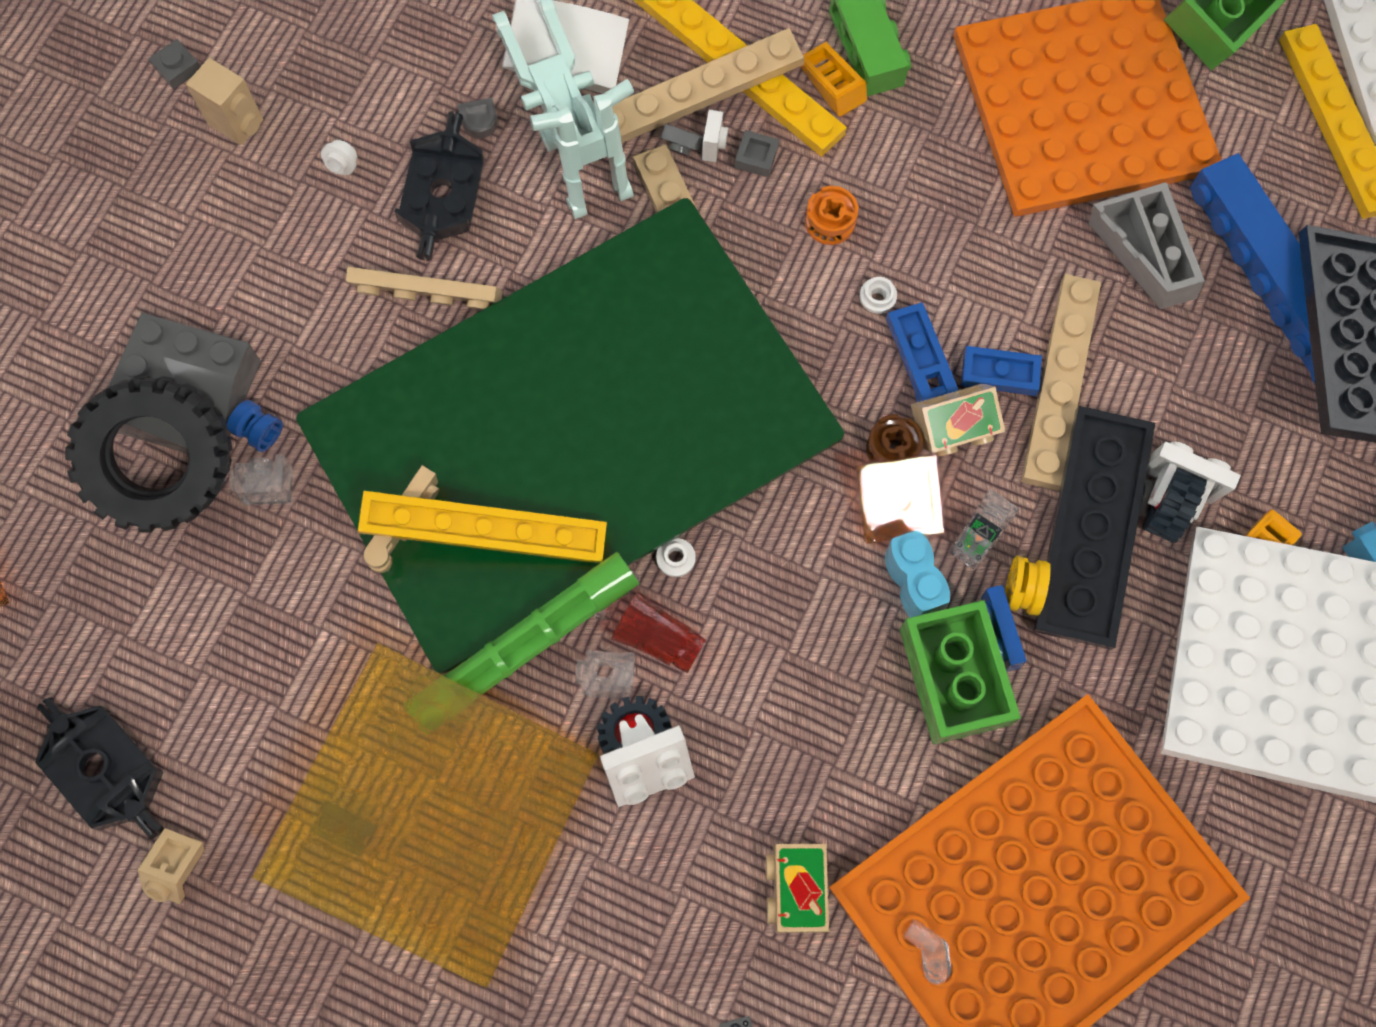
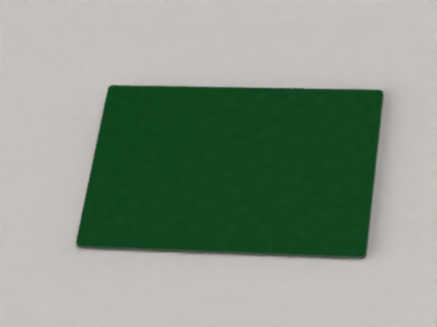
M683 198L329 395L299 412L296 417L297 423L357 531L363 491L402 496L423 465L437 476L438 484L436 487L439 488V492L435 500L607 522L602 562L615 552H618L627 566L831 448L844 438L843 428L692 201L688 198ZM359 533L367 547L374 535ZM400 539L390 554L392 557L391 568L381 573L433 669L439 674H444L483 649L484 645L494 641L528 617L536 608L539 609L576 583L577 579L600 563L408 539L403 541Z

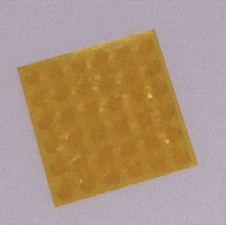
M377 643L252 878L487 988L599 754Z

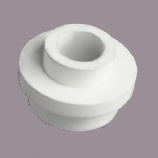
M334 140L332 143L326 144L321 150L322 160L331 172L349 175L355 170L357 153L348 143L342 140Z
M884 277L869 279L860 290L862 306L872 313L882 314L888 312L894 307L897 300L895 286ZM875 293L881 294L884 300H875L871 295Z
M675 538L658 548L656 561L659 569L667 576L682 577L692 570L696 556L689 542ZM673 551H679L683 554V559L680 562H672L668 558L669 554Z

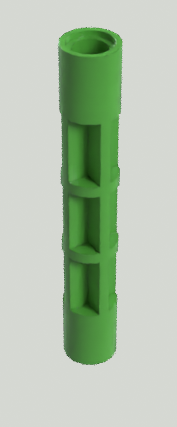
M615 552L539 609L536 608L528 617L507 632L484 645V648L405 701L403 703L404 707L419 730L427 736L464 710L468 704L493 686L513 675L517 669L552 644L555 645L562 637L597 612H601L640 583L619 553Z

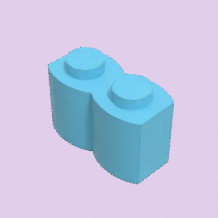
M917 529L892 538L885 552V563L889 575L900 586L901 603L907 615L911 618L944 610L950 602L949 586L943 574L934 566L933 550L926 536Z

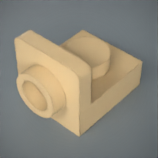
M164 828L138 869L144 893L158 902L169 900L180 904L185 897L183 884L204 852L203 842Z

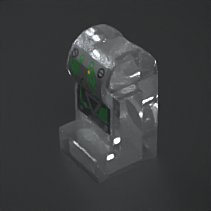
M989 489L948 553L975 571L1019 511V508Z

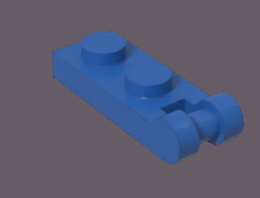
M923 302L888 312L886 321L914 388L916 401L921 402L958 391L957 384ZM937 377L940 386L930 389L927 380Z

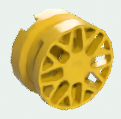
M1015 556L1010 567L1005 589L1011 611L1016 612L1020 608L1025 609L1029 615H1040L1049 588L1050 563L1042 560L1032 563L1026 557Z

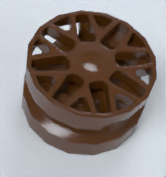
M898 414L887 415L879 419L875 426L872 427L866 444L867 458L872 466L880 472L890 475L902 474L911 469L922 450L924 441L921 429L909 417L908 419L902 418ZM873 460L879 461V464L877 465Z

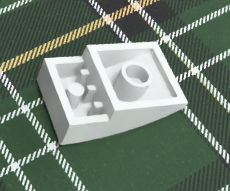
M515 0L510 26L527 66L558 55L541 12L543 11L538 1ZM553 0L557 16L575 56V65L571 72L572 76L590 71L594 85L585 89L604 94L616 86L629 19ZM505 50L502 68L515 72Z

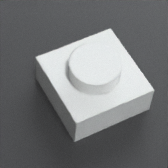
M709 110L702 150V160L716 162L718 149L726 148L728 127L722 126L723 112Z

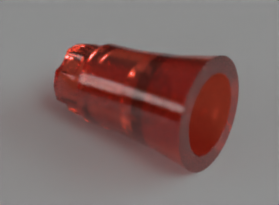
M639 591L630 602L611 637V640L635 648L668 666L672 663L673 666L686 673L689 672L706 641L699 634L690 631L691 627L657 607Z

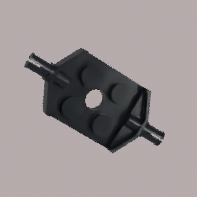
M453 111L448 113L446 127L443 132L417 138L410 142L412 156L400 208H395L394 212L397 220L402 225L420 236L416 257L423 261L424 258H426V261L432 260L435 243H439L441 239L468 232L472 222L485 159L483 150L459 134L463 115L459 112H456L455 116ZM440 186H448L452 189L450 194L443 198L432 195L434 190Z
M50 697L43 700L45 705L40 703L37 706V710L50 723L47 726L50 730L36 757L35 763L91 829L103 830L127 822H135L149 840L158 836L156 832L161 833L164 827L149 812V806L164 772L156 768L109 714L111 712L109 709L100 705L67 714L60 709L53 698ZM100 754L104 760L103 769L97 776L89 777L86 774L85 765L89 758Z

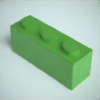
M831 0L829 13L852 68L866 81L867 96L903 87L907 72L911 69V60L908 51L901 48L895 21L890 20L887 15L886 0Z

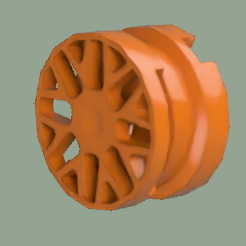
M839 186L821 187V190L816 194L813 193L808 200L805 218L808 234L817 242L826 245L840 244L849 239L855 229L859 207L856 198L850 191ZM822 235L827 236L826 240L821 239Z

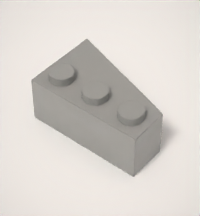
M1167 182L1093 204L1089 225L1160 309L1197 299L1205 280Z

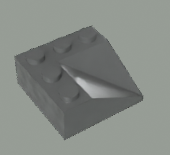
M141 312L108 387L125 379L130 380L138 376L150 375L151 378H160L162 376L174 378L175 383L180 385L187 383L197 389L195 393L203 399L208 397L215 404L213 407L215 413L218 416L222 415L227 424L233 410L241 402L245 401L261 360L247 342ZM140 417L125 423L117 432L189 454L188 447L181 434L169 423L158 418ZM226 426V427H225L226 435H227V436H230L231 433L227 430V426Z

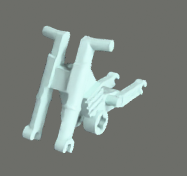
M537 0L543 11L541 12L542 17L557 49L558 55L527 66L506 13L504 11L492 15V19L496 23L497 33L503 41L520 84L534 90V92L521 96L525 110L542 106L543 114L530 116L533 131L539 130L543 143L549 152L555 149L559 150L563 169L562 175L568 192V198H566L567 205L572 210L574 219H578L588 215L579 170L583 169V166L608 157L613 188L618 192L619 200L624 201L634 196L627 178L626 158L622 148L618 117L613 112V106L632 95L634 89L630 81L626 79L604 94L593 96L594 103L590 94L582 96L579 90L594 85L592 74L590 71L574 77L572 76L571 72L575 65V56L557 16L553 0Z

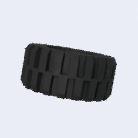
M150 375L138 376L130 380L125 379L95 395L77 413L79 417L77 421L71 424L67 434L71 438V442L65 447V460H71L72 468L67 471L70 483L78 482L81 491L77 493L78 497L83 503L90 500L97 507L93 513L102 520L110 516L116 520L114 526L125 530L130 525L137 526L138 532L152 533L155 528H161L163 531L176 529L180 523H189L197 518L204 509L209 507L222 489L232 459L229 458L230 450L232 449L231 437L226 435L225 427L227 424L223 416H218L213 410L215 404L208 397L203 399L196 394L197 389L187 383L180 385L175 383L174 378L165 376L151 378ZM140 417H154L169 423L181 434L188 447L189 464L183 477L178 482L163 489H152L134 483L123 474L114 457L113 442L117 432L125 423Z

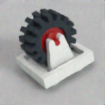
M1165 441L1150 454L1146 475L1156 479V483L1147 502L1152 507L1147 513L1148 517L1144 522V530L1172 543L1178 542L1190 523L1198 519L1205 502L1212 504L1235 490L1241 475L1231 471V466L1221 460L1214 458L1206 460L1193 454V449L1183 443L1175 441L1168 443Z
M636 696V703H631L629 697L622 698L624 706L619 708L617 703L614 702L610 705L612 714L604 711L601 716L603 723H598L597 731L599 736L597 737L603 752L600 759L618 807L626 804L635 805L641 803L651 794L664 789H677L683 786L687 780L695 778L686 741L680 726L672 728L666 709L662 705L658 707L656 700L649 698L647 704H645L643 696Z

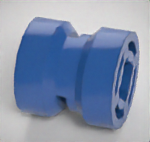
M252 400L241 402L233 410L227 422V430L238 438L245 437L248 439V444L258 452H264L273 446L283 428V422L273 414H264L262 408Z

